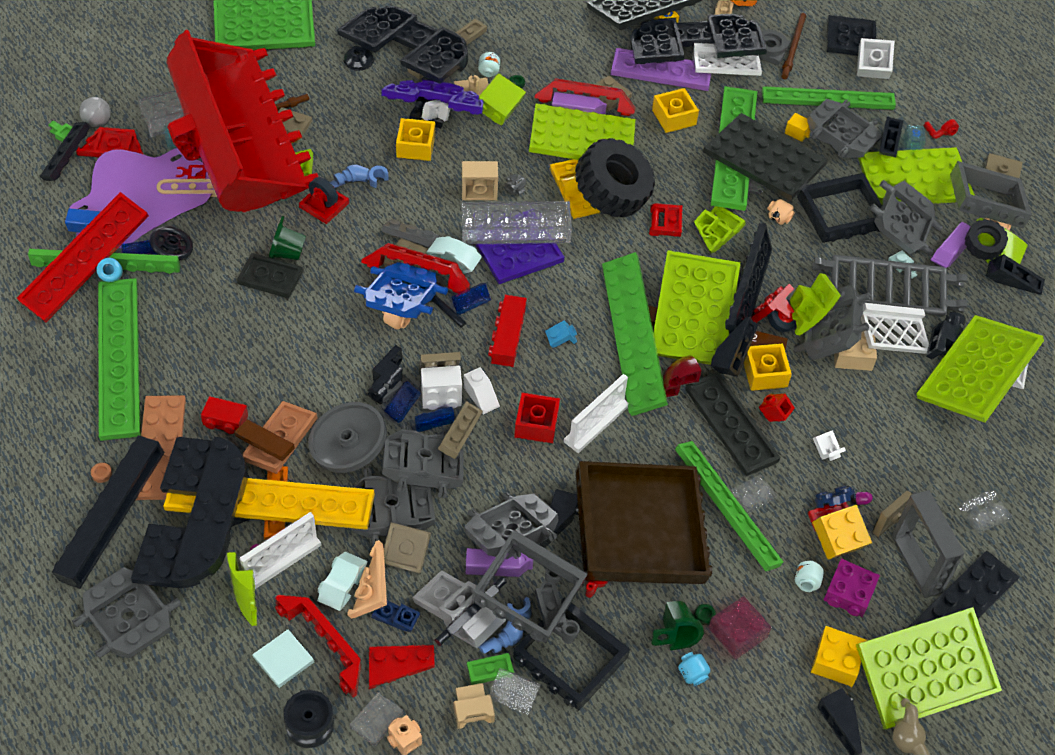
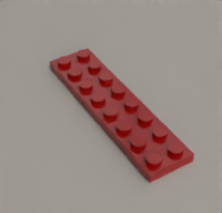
M120 192L16 299L47 323L97 271L98 263L105 258H109L149 217L148 213Z

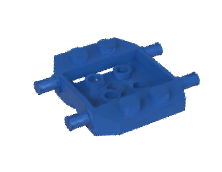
M400 262L387 266L385 269L373 266L371 274L379 276L369 288L358 285L354 288L355 293L364 295L367 307L404 318H417L421 312L431 315L433 307L426 306L425 304L432 300L436 292L444 295L448 292L447 287L436 284L435 272ZM402 281H405V282H408V283H412V284H410V285H409V284H405V283H402Z

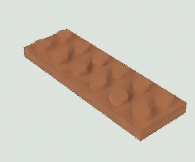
M185 395L145 397L141 436L158 441L165 453L136 500L166 499L167 493L162 492L160 487L176 437L183 436Z

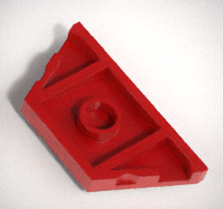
M99 127L92 136L86 139V144L82 148L78 147L76 150L77 156L100 157L105 152L111 150H126L143 154L135 130Z

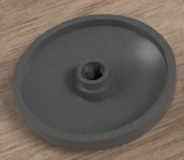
M349 402L338 405L323 414L313 426L309 436L310 453L316 463L327 471L346 473L358 470L369 464L382 450L387 437L386 423L379 411L369 404Z

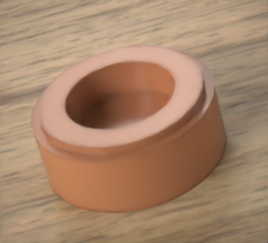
M106 463L94 465L91 469L92 479L98 483L108 481L112 476L111 467Z

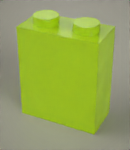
M498 73L479 96V99L483 100L482 113L493 122L503 125L521 103L526 92Z

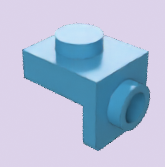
M565 320L545 331L552 348L568 340L573 344L577 342L575 337L577 332L574 326L569 325Z

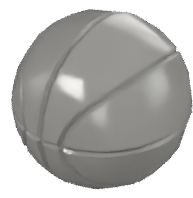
M100 97L87 98L82 102L79 110L82 121L87 122L91 127L105 125L111 115L108 103Z

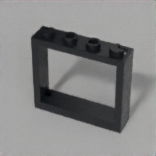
M864 173L808 184L798 193L797 198L822 243L835 242L842 238L849 239L853 236L866 235L873 231L880 232L874 222L876 217L828 227L813 201L816 198L860 189L869 206L875 204L881 208L882 204Z
M571 603L565 612V617L568 620L577 622L580 630L614 656L580 694L526 651L535 641L529 633L514 648L513 657L519 662L520 667L523 668L525 666L531 671L530 674L537 681L542 680L547 684V688L551 693L555 695L558 693L564 698L563 700L567 706L570 704L579 711L626 661L630 648ZM541 620L537 625L545 629L543 620Z

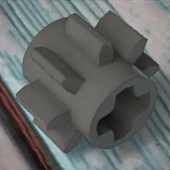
M515 173L506 178L508 182L505 183V188L509 194L521 195L526 191L524 187L527 183L522 175Z

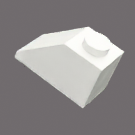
M481 367L464 374L463 387L476 406L483 411L482 414L500 407L491 381Z

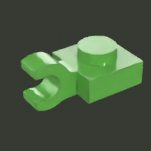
M56 121L48 124L52 128L50 132L55 134V138L63 142L72 128L67 123L61 126Z

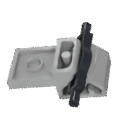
M442 570L412 597L414 603L443 619L446 629L435 639L438 646H442L446 640L455 635L478 648L506 619L496 617L493 611L486 607L482 608L474 602L472 596L477 585L470 581L463 583ZM501 576L484 593L493 597L507 583V580Z

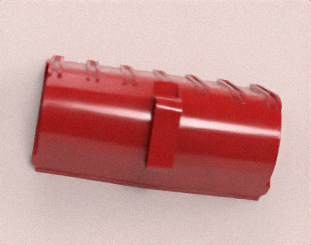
M185 30L174 41L175 46L169 53L166 63L184 116L172 121L167 127L174 145L186 160L193 161L201 158L220 205L226 210L244 213L265 207L280 199L284 200L309 189V183L319 176L317 173L307 176L303 173L300 164L310 160L311 157L308 151L297 155L294 151L292 143L303 137L300 130L287 133L283 122L294 116L291 109L278 112L275 101L285 96L283 89L270 92L266 81L277 76L274 68L262 71L259 66L258 60L268 56L266 48L253 51V49L193 38L189 30Z

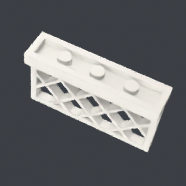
M694 43L692 58L695 72L761 76L762 74L759 56L717 58L714 44Z
M864 303L861 316L862 324L866 322L869 324L868 320L875 324L874 328L869 324V330L864 331L868 348L927 353L929 342L922 322V318L926 316L924 309ZM885 321L890 326V328L888 329L881 322ZM896 323H900L905 329L902 330ZM911 324L917 325L918 332L911 326ZM880 328L885 335L882 336L876 329ZM892 329L900 335L899 338L891 332ZM907 330L914 336L913 339L906 334ZM872 335H874L880 342L874 343ZM887 336L891 340H893L895 344H891L888 340H886ZM901 339H905L909 343V346H906L901 341ZM917 339L922 343L923 347H920L916 343Z
M623 374L572 420L570 434L564 438V443L577 453L583 450L628 408L629 403L624 400L628 380L626 375Z
M311 512L240 557L242 571L253 570L255 589L321 546V542L316 535L314 515Z

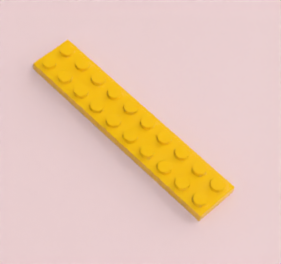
M248 478L242 501L238 503L235 517L294 523L311 512L314 515L315 525L368 530L375 492L371 489ZM167 493L163 507L165 511L191 513L196 496Z

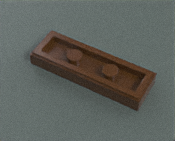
M248 419L235 431V437L280 461H283L295 449L292 442Z

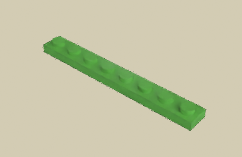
M783 87L762 88L763 103L819 106L826 99L841 104L848 100L850 101L849 107L894 110L896 106L894 93Z
M29 249L28 256L32 266L43 267L48 266L63 250ZM113 253L109 257L117 260L121 264L122 270L131 272L147 271L153 273L156 271L169 274L180 272L178 256Z
M694 442L678 444L675 451L687 466L697 467V474L701 478L700 484L765 572L780 567L783 564V560Z

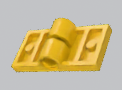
M576 159L550 164V171L573 219L601 213L583 198V194L578 189V183L575 179V168L578 163Z

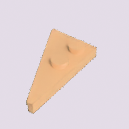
M379 540L375 542L371 550L370 556H372L369 568H364L359 581V587L354 595L357 598L353 609L348 610L350 618L359 617L387 605L384 544Z

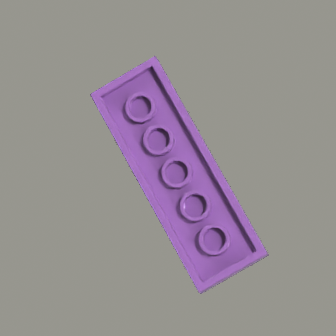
M616 48L611 69V75L705 91L709 90L711 73L695 72L693 60L684 59V61L635 64L632 50Z

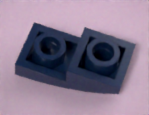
M387 600V605L374 610L371 618L400 630L411 632L420 612L404 604L398 606Z

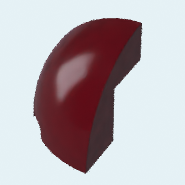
M689 355L676 360L663 373L662 378L666 397L678 395L680 385L699 382L701 368L693 356Z

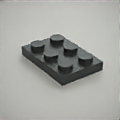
M251 253L237 278V283L289 299L303 273V267Z

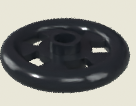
M164 226L155 229L150 235V246L157 255L178 256L180 261L188 258L193 251L191 238L178 228ZM160 236L164 239L163 241L157 240V238ZM180 241H184L186 246H181Z

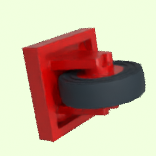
M316 177L309 183L310 193L299 202V208L327 224L349 204V198L336 191L334 186L326 179Z
M788 284L784 288L780 286L773 293H770L764 299L765 302L753 310L755 314L752 316V320L757 323L766 316L771 326L780 332H789L796 328V320H793L792 317L794 310L791 307L790 301L786 299L794 288Z

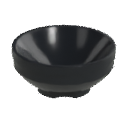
M360 46L352 47L344 55V64L349 69L355 71L366 70L374 62L372 52ZM357 51L363 52L361 55L354 54Z

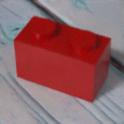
M209 396L201 413L202 423L208 429H221L228 434L235 433L248 417L247 405Z

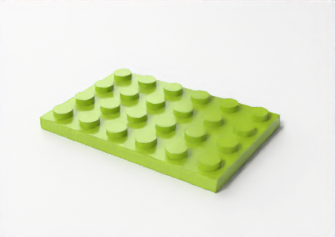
M536 104L529 152L579 160L591 144L601 139L615 138V140H623L625 143L634 146L635 119Z
M957 147L898 150L896 158L879 154V152H868L864 157L858 158L862 172L882 205L887 192L879 186L883 180L891 186L906 181L934 204L956 202L950 174L957 161L962 162ZM968 183L970 194L974 195L971 184Z
M667 250L653 332L658 356L680 359L691 355L698 363L711 365L712 357L715 355L717 348L729 336V332L725 328V322L730 315V306H733L740 262Z
M975 315L917 392V398L986 423L1042 345L1044 338L1042 335Z
M973 607L856 644L884 729L895 727V721L904 717L905 707L901 705V700L904 698L909 699L910 703L917 707L919 719L1002 691Z

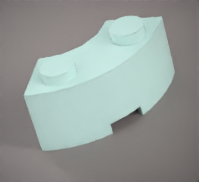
M449 236L436 238L426 252L428 255L456 262L463 274L472 272L482 258L475 247Z
M347 552L342 553L338 557L336 556L333 560L330 574L318 587L317 592L319 596L317 601L340 611L351 597L348 593L354 584L358 585L367 561Z

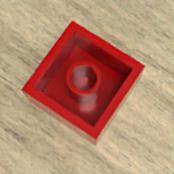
M521 393L515 424V438L553 443L560 398Z

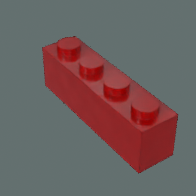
M505 295L503 302L500 301L498 312L501 314L496 316L495 321L497 331L493 330L492 334L494 345H490L488 356L491 357V364L514 367L527 298Z

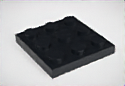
M828 15L827 52L858 56L861 38L876 39V20Z

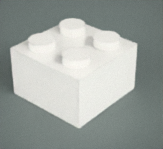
M861 38L858 51L857 76L890 79L893 68L894 41Z
M460 366L421 368L423 409L435 410L442 407L454 409L462 406Z

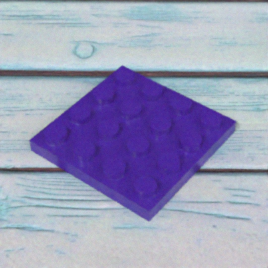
M533 207L469 228L468 234L498 284L560 264L565 259Z

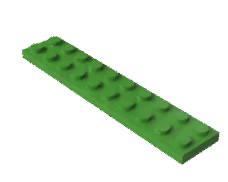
M724 87L719 133L740 113L755 120L757 91ZM716 160L711 206L746 211L749 178Z
M634 252L602 263L622 375L624 374L628 377L625 393L631 416L668 405L637 253Z
M122 279L115 282L100 281L98 282L99 439L102 441L141 436L137 279Z

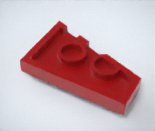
M434 645L369 647V690L378 685L396 681V679L434 668Z

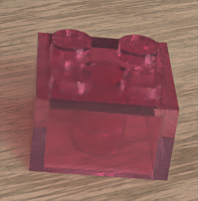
M743 596L713 616L708 629L734 659L737 660L767 639L772 627Z

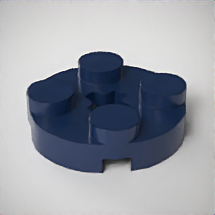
M846 485L834 488L835 492L827 493V491L816 493L817 508H824V503L834 506L851 500V497L856 498L855 491L851 486L846 487Z

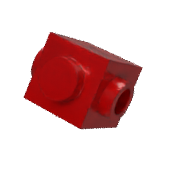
M786 393L767 395L759 408L768 421L780 422L786 421L795 407Z

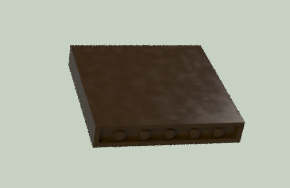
M579 461L575 470L583 572L587 573L585 581L706 584L709 577L712 576V565L709 564L708 559L710 556V548L706 543L708 532L707 528H704L705 511L702 510L701 505L703 501V494L699 489L701 478L697 474L696 466Z

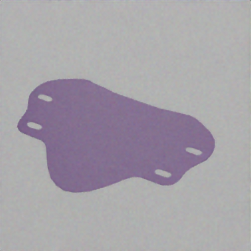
M178 148L160 157H149L126 150H111L102 154L95 163L92 175V188L89 195L72 204L70 208L79 209L87 205L88 208L86 210L102 211L120 192L123 193L149 215L119 247L124 249L148 231L171 218L203 205L212 194H161L158 192L157 183L163 179L188 178V175L176 177V175L183 173V170L177 169V167L189 169V165H203V162L198 160L188 161L183 155L180 159L171 161L172 157L178 154L182 155ZM192 168L191 176H195L203 168ZM207 172L205 179H209ZM211 182L176 183L178 184V189L176 190H192L189 188L191 183L196 184V188L193 190H214V188H207V184ZM163 183L160 188L162 190H173L171 188L173 183Z

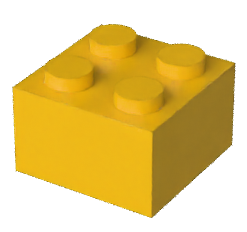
M685 88L654 96L652 111L666 133L697 124L699 110Z
M401 118L396 141V158L431 161L435 141V122Z
M783 343L750 346L743 363L750 390L788 387L792 373Z
M857 505L822 516L812 522L828 560L864 548L872 543Z
M825 626L811 673L853 687L861 665L856 644L867 640Z

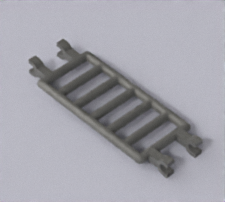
M833 255L832 260L815 257L812 265V270H832L831 282L838 289L839 262L850 263L849 285L855 290L857 264L868 265L867 292H870L872 299L864 303L924 309L925 314L945 316L947 310L964 312V308H967V300L956 301L947 299V284L963 288L964 282H967V274H947V268L845 255ZM875 266L886 267L885 302L874 300ZM893 268L904 270L903 304L892 302ZM911 271L922 272L921 306L911 305ZM929 273L940 274V308L929 307Z

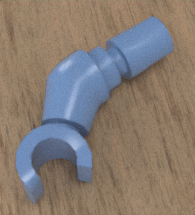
M357 164L346 167V170L342 171V174L340 172L334 174V180L330 183L334 188L345 184V181L348 183L350 181L367 182L369 180L370 185L377 188L376 178L381 177L384 181L388 180V171L383 166H374L370 170Z
M528 597L523 600L524 608L519 610L514 609L513 605L508 603V608L528 620L530 619L531 603ZM507 621L506 626L501 629V633L497 634V638H490L478 648L484 654L490 650L496 654L502 650L501 647L506 648L516 645L523 637V630H517L512 626L511 622Z

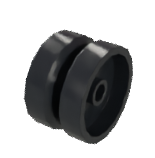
M302 690L294 694L287 701L283 710L286 733L293 743L304 748H315L324 744L331 737L334 730L333 707L328 697L319 691Z

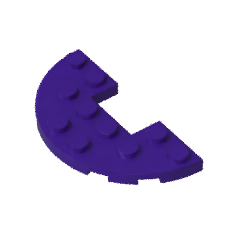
M413 80L400 81L399 85L395 86L392 83L382 89L381 96L391 100L402 99L404 102L411 103L415 102L420 96L426 100L437 99L443 103H448V108H452L457 112L468 111L474 115L482 114L483 100L479 99L478 94L473 91L466 92L464 87L442 82L439 84L433 80H422V82L415 83Z

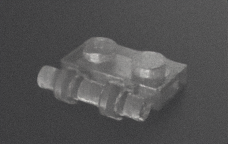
M995 491L983 492L979 497L969 498L959 506L962 512L967 510L971 512L967 516V520L978 534L1005 523L1012 518V515L1001 501L993 503L992 499L997 498ZM984 504L986 508L979 510L977 506Z

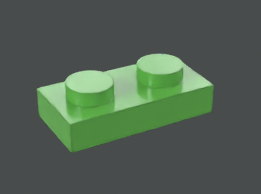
M509 653L467 662L471 685L514 676Z

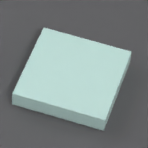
M288 629L253 654V658L278 688L314 663L311 655Z

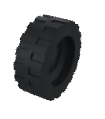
M987 219L978 220L976 223H973L965 237L967 250L976 258L983 260H993L999 257L1008 243L1007 232L1004 230V227L999 225L998 222ZM981 233L991 235L995 239V244L991 247L982 245L978 241V235Z

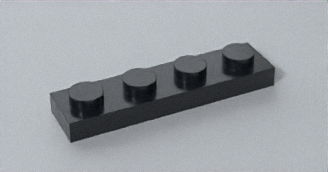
M75 122L40 175L43 180L55 181L60 177V172L69 163L70 157L78 149L79 143L86 137L87 131L91 127L87 122Z

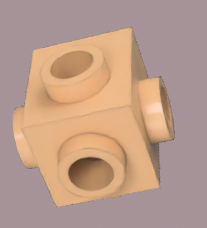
M406 715L403 718H396L390 723L387 739L393 748L397 747L402 755H407L422 745L421 730L415 720L411 721Z

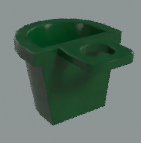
M282 215L272 242L269 258H274L275 256L299 261L306 236L284 227L283 221L285 216Z
M682 601L666 602L663 615L665 628L653 631L651 643L653 646L669 644L670 651L690 648L702 639L704 628L701 622L694 618L686 603ZM661 634L667 635V638L663 640L657 639Z

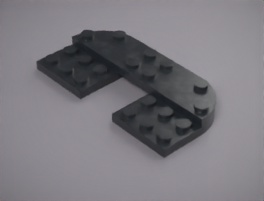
M385 5L386 8L376 9V6L368 8L337 29L339 36L375 53L391 40L413 49L401 59V65L439 84L456 70L462 72L468 64V48L463 37L444 27L437 30L418 21L416 14L400 7Z
M737 14L708 15L707 21L677 23L676 18L654 19L642 23L639 29L635 28L631 34V50L635 64L684 61L683 47L694 46V43L714 44L717 58L759 56L767 53L766 44L759 25L752 19L748 21L744 16Z
M215 436L213 440L176 437L160 489L165 493L196 496L186 528L148 524L131 576L132 583L170 588H188L201 584L200 581L209 575L212 577L219 570L227 554L231 540V527L238 503L242 501L248 480V471L244 457L238 447L232 442Z

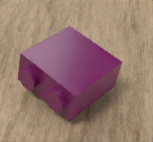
M841 559L824 597V601L828 602L832 607H840L847 610L852 616L863 617L880 575Z

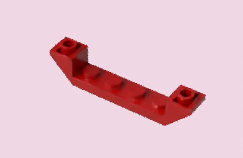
M558 78L551 81L535 94V98L539 99L538 101L548 103V101L553 99L554 88H557V91L560 92L571 90L574 94L578 95L589 93L592 97H600L602 95L607 96L606 98L610 100L619 98L617 112H621V115L631 116V114L635 113L636 109L620 88Z
M391 243L378 248L361 261V263L367 264L369 268L373 266L379 268L384 264L385 256L391 260L399 259L409 265H420L421 268L426 270H437L442 275L450 274L447 288L452 289L454 293L462 294L470 288L468 280L456 262Z
M276 596L277 606H275V609L281 617L285 616L290 621L302 613V616L308 623L312 621L315 625L316 633L321 638L324 636L328 640L327 645L333 653L336 651L341 656L340 660L346 667L345 670L339 673V686L345 694L350 693L353 698L357 696L361 659L308 597Z

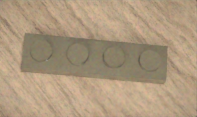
M466 401L438 450L455 459L483 411Z

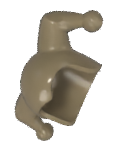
M904 698L901 700V705L905 707V715L903 718L895 721L893 741L902 753L930 755L925 746L926 732L918 720V709L910 703L909 699Z

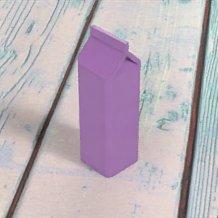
M554 92L552 106L606 115L607 103H603L596 97Z
M961 222L936 250L931 261L941 267H950L967 247L965 246V237L971 226Z
M467 548L466 574L484 575L496 557L487 555L482 549ZM522 553L518 559L514 557L505 559L495 576L519 577L528 569L532 570L533 560Z

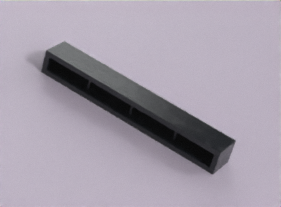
M138 435L130 445L127 454L120 461L115 473L109 478L108 484L99 494L94 506L88 511L87 517L82 525L78 527L75 536L66 546L63 555L55 563L52 573L60 582L81 589L165 452L158 441Z

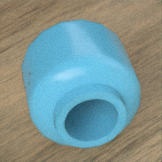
M105 258L97 265V274L105 282H115L122 276V266L113 258Z
M690 652L681 658L682 662L679 664L678 669L687 684L697 686L709 679L710 667L702 654L694 655L693 652Z

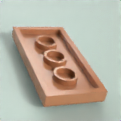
M282 401L263 428L292 442L296 448L317 420V413ZM249 445L242 455L246 463L277 474L293 451L283 461H280L264 451Z

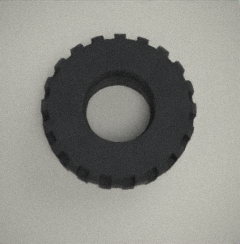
M608 138L594 142L576 164L575 179L578 183L579 191L583 194V198L594 209H598L603 214H609L611 217H628L635 214L650 199L654 192L655 178H653L654 172L650 167L649 161L645 159L642 152L623 140ZM608 172L617 176L621 183L615 181Z

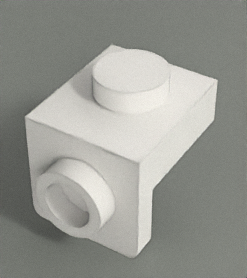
M437 99L426 102L423 107L422 118L426 121L440 118L445 122L448 120L451 108H448V104Z
M833 430L813 438L822 460L829 458L832 461L841 457V452L846 451L845 447H839Z

